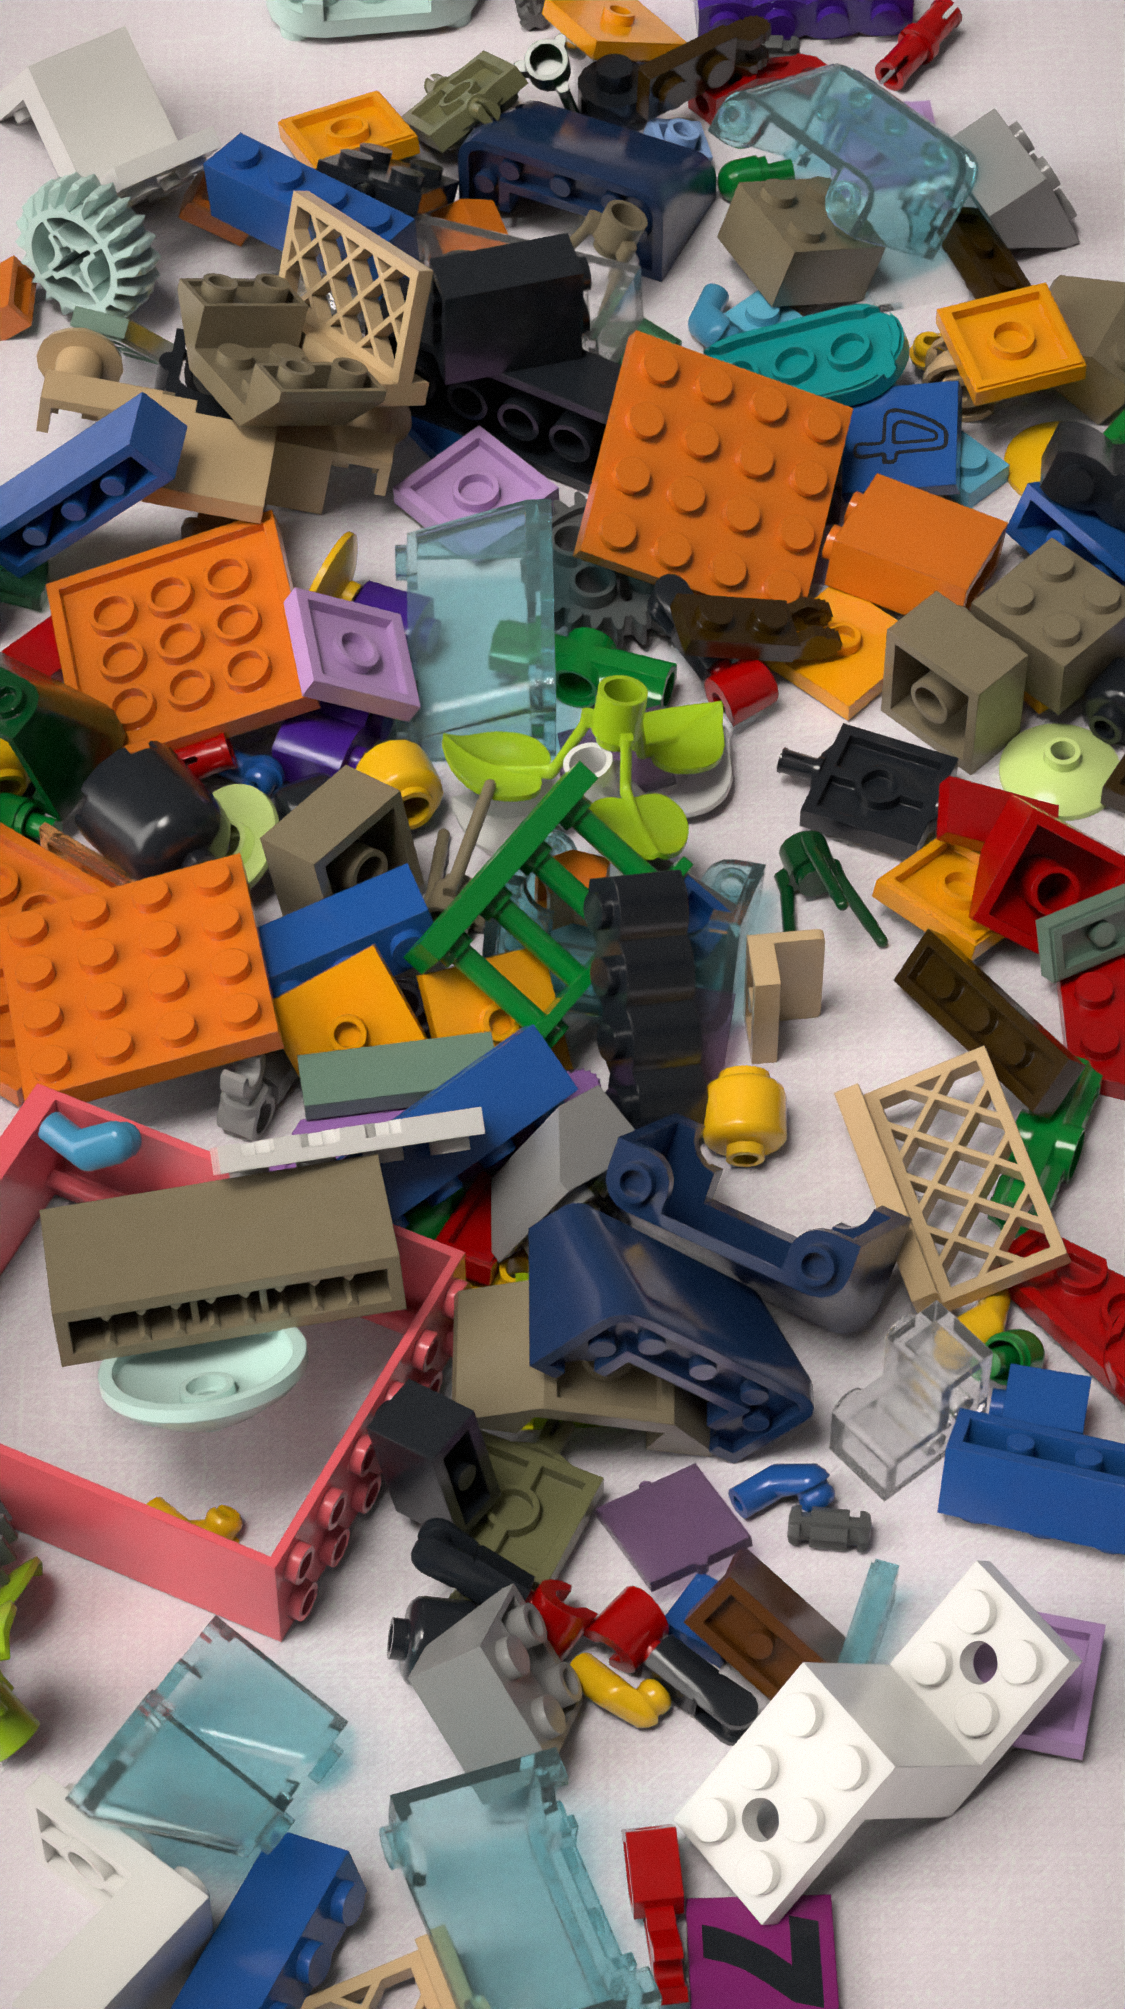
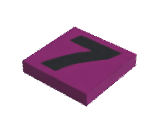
M831 1894L801 1895L778 1924L761 1925L739 1897L686 1898L685 1917L690 2009H839Z

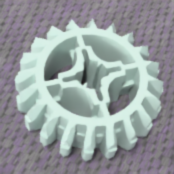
M74 172L70 175L60 176L55 180L51 179L38 188V191L31 195L27 203L22 206V216L16 221L21 235L15 242L26 251V255L21 263L31 267L35 274L31 283H40L46 290V301L56 299L60 303L63 315L74 312L76 305L126 318L145 303L149 295L154 292L153 286L160 277L155 266L161 255L150 247L156 235L145 230L142 222L146 215H137L130 207L131 196L121 199L116 193L113 182L101 185L95 174L82 177L79 173Z

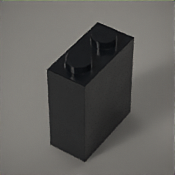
M568 233L429 259L430 269L433 270L430 286V346L445 385L582 359V334L590 332L589 312L583 296L584 291L591 290L592 280L586 256L576 255Z

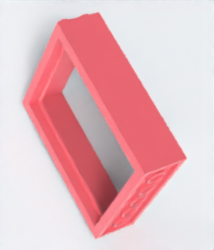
M37 1083L0 1137V1275L39 1219V1210L45 1209L54 1195L75 1203H84L228 1179L229 1173L213 1175L211 1155L208 1150ZM61 1112L81 1129L109 1121L129 1122L139 1130L142 1143L138 1153L121 1164L94 1171H83L41 1140L38 1132L42 1122L50 1114ZM393 1224L400 1256L407 1309L362 1316L361 1318L401 1333L404 1336L271 1557L0 1443V1500L13 1518L10 1524L18 1531L282 1642L294 1620L302 1622L310 1613L318 1592L317 1581L326 1566L335 1567L343 1557L350 1538L349 1527L358 1512L368 1513L378 1496L382 1470L367 1431V1426L372 1422L377 1409L385 1401L391 1400L408 1379L437 1393L440 1391L443 1379L442 1371L450 1357L453 1358L454 1295L458 1291L472 1289L471 1283L466 1282L465 1252Z

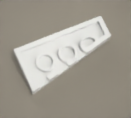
M481 1107L381 1123L343 1127L316 1133L277 1137L244 1144L237 1143L218 1146L210 1149L213 1175L229 1173V1178L270 1172L269 1167L296 1163V1167L336 1161L337 1156L362 1153L363 1156L378 1154L380 1163L404 1160L402 1146L428 1142L431 1155L470 1150L469 1136L485 1134L482 1109Z

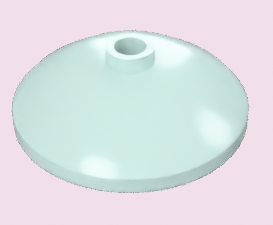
M293 1327L279 1331L105 1359L98 1370V1381L101 1396L106 1404L134 1422L178 1432H214L244 1422L281 1400L292 1390L305 1373L309 1356L305 1337L298 1328Z

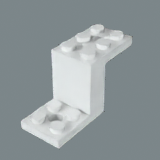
M126 26L27 66L0 91V122L13 116L17 124L33 119L59 177L70 175L74 172L79 173L82 177L95 174L101 185L113 182L116 193L121 199L131 196L130 207L146 199L145 196H147L149 203H152L178 191L179 186L193 180L195 174L204 171L203 163L207 161L210 155L222 147L213 126L180 140L177 139Z
M976 1560L890 1664L803 1662L675 1816L673 1821L761 1925L778 1924L864 1820L951 1817L1083 1661L990 1561ZM984 1643L989 1644L994 1649L998 1661L996 1673L987 1683L982 1682L977 1677L973 1666L974 1655L977 1649ZM767 1799L776 1806L779 1813V1827L776 1834L770 1840L761 1834L757 1823L758 1810Z
M43 1772L24 1791L36 1860L100 1909V1911L12 2002V2008L170 2009L214 1934L209 1890L199 1877L189 1869L178 1866L173 1870L157 1858L151 1844L136 1829L125 1824L118 1828L103 1817L95 1801L83 1789L71 1783L63 1787Z

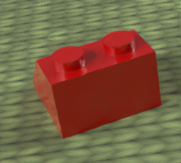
M1011 794L981 848L968 917L1039 954L1036 920L1124 884L1125 855Z

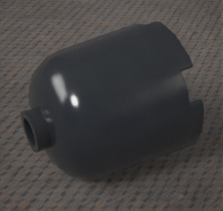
M150 741L148 743L150 748H145L133 754L123 747L102 761L83 783L81 791L87 796V800L82 809V815H75V823L82 836L130 882L227 856L230 849L231 823L220 802L170 747L158 741Z

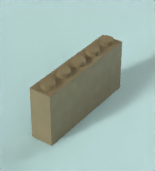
M378 1154L39 1210L51 1312L62 1367L407 1309L400 1256Z

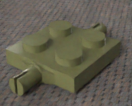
M483 50L465 66L448 77H443L437 73L430 75L433 80L427 77L424 82V89L427 95L401 117L416 133L418 140L442 153L447 149L450 151L456 150L461 147L468 135L475 129L474 127L480 122L483 124L493 122L491 118L498 121L501 113L516 103L519 98L517 92L525 87L528 82L516 65Z
M547 1419L535 1443L509 1441L481 1430L502 1495L468 1535L480 1545L488 1547L535 1576L532 1590L536 1591L543 1580L558 1579L604 1493L603 1477L573 1466L560 1455L570 1434L575 1429V1425L571 1421L561 1420L560 1422V1420ZM456 1588L449 1596L451 1599L472 1601L457 1592Z

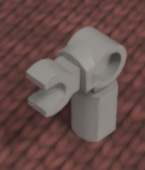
M284 1049L237 1061L234 1072L227 1069L223 1070L220 1077V1089L222 1092L220 1094L221 1103L217 1113L218 1127L253 1141H258L263 1137L272 1120L275 1104H280L298 1076Z

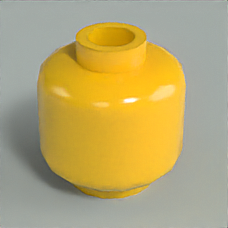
M405 739L383 742L366 752L356 765V770L400 790L410 830L421 827L428 822L441 803L443 796L441 779L427 753L417 743Z
M733 1066L722 1070L718 1074V1078L707 1085L708 1103L704 1120L703 1138L709 1149L717 1154L726 1156L728 1164L738 1167L760 1165L765 1161L766 1155L779 1150L786 1142V1093L783 1085L771 1078L767 1070L757 1066Z

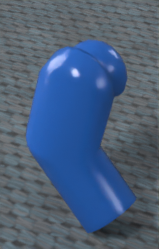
M235 748L233 749L237 758L238 768L217 773L237 784L253 786L267 796H270L277 788L283 786L285 781V771L282 764L276 758L270 755L251 756Z
M817 1463L773 1464L730 1488L728 1495L736 1512L742 1518L747 1519L783 1497L797 1495L799 1504L802 1505L804 1511L811 1512L812 1506L825 1507L833 1502L835 1490L827 1480L830 1474Z

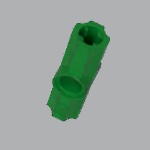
M500 622L493 636V644L489 655V672L548 686L555 698L566 705L576 708L591 707L595 704L597 689L601 680L613 675H624L635 678L646 686L648 697L645 711L665 709L670 705L677 679L676 663L619 650L613 640L605 633L587 627L573 629L568 636H563L510 622Z
M1080 1057L1077 1058L1086 1067L1050 1120L1033 1113L1030 1109L1029 1111L1022 1109L1016 1120V1125L1050 1210L1062 1182L1069 1184L1075 1173L1085 1140V1126L1100 1095L1103 1075L1091 1067L1089 1060ZM1011 1152L1007 1161L1017 1164L1014 1154ZM1002 1174L998 1179L990 1201L1014 1208L1026 1185L1025 1182ZM1032 1204L1028 1213L1038 1216L1035 1207ZM990 1215L987 1217L1000 1230L1003 1229L1006 1223L1005 1220ZM1021 1226L1015 1238L1028 1231L1029 1228Z

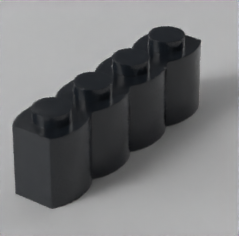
M1073 421L1059 422L1042 455L1040 488L1053 501L1071 509L1095 510L1105 522L1125 531V444H1113L1106 435L1089 425Z
M668 870L592 878L589 881L588 894L584 899L583 911L586 924L592 930L597 943L595 959L590 967V979L595 993L599 995L603 1006L602 1022L597 1031V1046L610 1072L608 1089L605 1093L635 1130L674 1113L704 1125L708 1091L705 1076L700 1065L702 1031L698 1010L694 1002L696 984L695 963L692 947L687 936L689 904L681 870Z

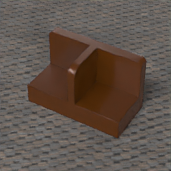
M742 1547L733 1556L725 1575L687 1613L683 1622L770 1701L803 1662L838 1663L846 1643L845 1636L746 1547Z

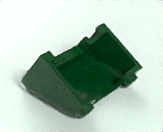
M0 652V738L9 743L36 787L32 798L40 811L64 822L85 796L81 791L83 783L102 761L122 748L125 740V731L116 713L107 704Z

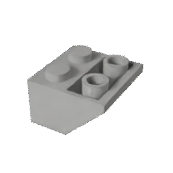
M994 108L939 145L955 177L1006 248H1071L1080 242L1069 222L1077 216L1073 206L1060 188L1053 191V189L1061 185L1059 179L1043 156L1038 159L1034 153L1029 155L1035 148L1017 121L1008 126Z
M599 1085L560 1105L491 1178V1252L499 1263L523 1249L529 1256L528 1228L549 1214L572 1203L587 1204L600 1211L595 1200L600 1195L603 1198L610 1196L606 1184V1175L618 1137L635 1129Z
M514 1583L499 1590L424 1648L408 1677V1680L480 1797L552 1766L584 1702L581 1683L575 1670L567 1662H561L547 1639L546 1626L540 1612L533 1604L524 1601Z

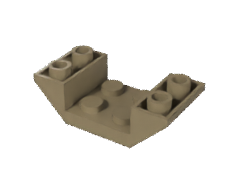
M209 273L204 275L203 278L179 279L177 291L189 369L239 427L346 425L384 402L387 390L360 361L340 357L334 359L333 362H311L305 356V353L298 348L308 305L291 288L286 279L267 273L258 274L255 278H231L223 274Z
M529 1280L461 1290L454 1295L452 1400L474 1410L480 1429L517 1433L534 1417L646 1431V1450L703 1457L713 1455L709 1452L710 1427L707 1426L706 1403L709 1401L628 1362L607 1376H602L594 1372V1361L579 1360L566 1362L565 1373L556 1379L530 1367Z

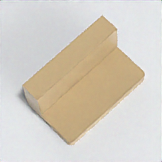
M811 929L747 935L743 1016L752 1065L777 1062L779 1021L808 1019L820 1016L825 954L823 930Z

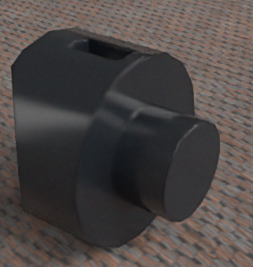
M608 54L585 67L578 77V110L580 114L620 127H626L643 119L644 117L636 111L638 69L640 65L636 62H631L625 55Z

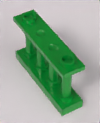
M581 761L576 763L555 783L403 957L420 974H424L438 961L447 968L453 964L521 1027L534 1024L550 1048L559 1041L569 1028L562 1020L563 1016L591 985L590 967L595 959V952L582 965L510 899L513 893L505 885L518 870L522 871L526 876L533 873L585 920L583 905L584 899L588 894V888L550 854L553 847L545 841L558 824L566 831L572 827L623 875L657 872L652 865L589 809L592 802L584 794L597 781L598 777ZM683 856L665 871L681 870L684 876L693 864ZM479 915L487 922L493 918L566 984L564 989L544 1012L470 945L473 938L465 930Z

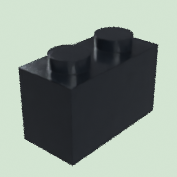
M411 1379L405 1382L391 1400L385 1401L377 1409L372 1422L367 1426V1431L395 1510L420 1524L432 1518H444L469 1534L502 1495L474 1410Z

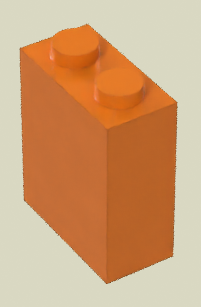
M877 473L864 494L858 491L853 494L845 513L844 525L842 527L836 524L833 525L826 538L822 558L829 560L824 585L902 615L909 613L935 591H938L956 605L963 606L971 612V603L982 594L998 567L1008 522Z

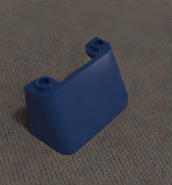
M529 100L522 102L502 113L498 121L491 119L493 122L482 124L475 128L465 139L458 153L459 199L493 200L495 205L499 206V210L510 213L519 200V196L585 217L589 210L603 213L607 204L612 200H623L637 206L645 214L648 225L636 245L635 253L639 258L636 274L659 282L664 280L716 199L717 177L715 168L703 153L541 101Z
M674 1113L618 1137L607 1168L606 1184L609 1195L632 1228L742 1282L755 1290L762 1300L829 1331L837 1333L853 1332L873 1319L880 1307L912 1218L882 1205L874 1209L868 1220L859 1226L851 1227L841 1222L833 1226L832 1230L826 1228L811 1229L796 1237L713 1199L723 1168L714 1164H708L701 1153L699 1138L702 1136L705 1128L704 1125Z
M567 1204L528 1228L530 1367L555 1379L565 1373L566 1362L579 1360L594 1361V1372L602 1376H607L628 1362L709 1401L706 1403L707 1426L710 1427L709 1452L733 1464L804 1423L812 1416L814 1410L812 1381L761 1297L751 1287L595 1210L587 1204Z

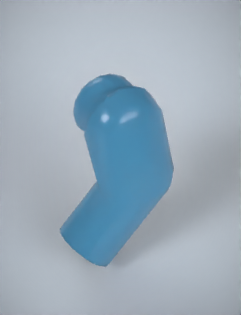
M714 283L705 285L688 320L689 332L706 348L720 339L740 333L737 327L729 324L730 318L723 313L729 301L728 292L722 286Z
M61 1112L50 1114L42 1122L38 1132L41 1140L83 1171H94L121 1164L127 1161L128 1158L135 1156L140 1150L142 1143L139 1130L129 1122L109 1121L81 1129Z

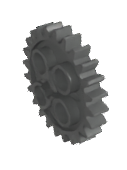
M579 491L574 492V505L571 507L557 499L554 500L553 516L536 512L535 528L523 527L522 543L515 545L514 585L519 586L520 603H530V617L533 620L547 616L548 632L552 633L563 626L568 627V634L573 629L580 627L594 628L612 637L617 648H622L625 635L631 634L642 645L646 644L647 630L651 628L663 636L667 635L647 610V602L653 593L655 585L573 557L587 502L583 494ZM619 579H620V585H619L620 595H619V593H618V591H617V580H619Z

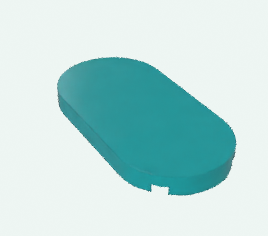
M852 304L727 336L713 343L703 353L704 355L842 403L843 405L853 406L879 396L899 379L907 365L910 347L899 319L892 313L889 316L886 313H882L878 306L870 304Z

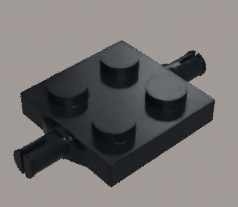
M360 143V146L357 148L341 149L339 154L318 160L317 171L394 209L415 216L453 203L459 185L458 180L443 176L444 168L435 163L416 159L411 160V163H404L391 158L392 150L372 143Z
M843 723L833 745L826 749L818 758L784 747L778 760L777 772L810 781V791L800 810L799 826L907 859L923 848L929 833L937 827L939 784L949 776L956 777L959 758Z

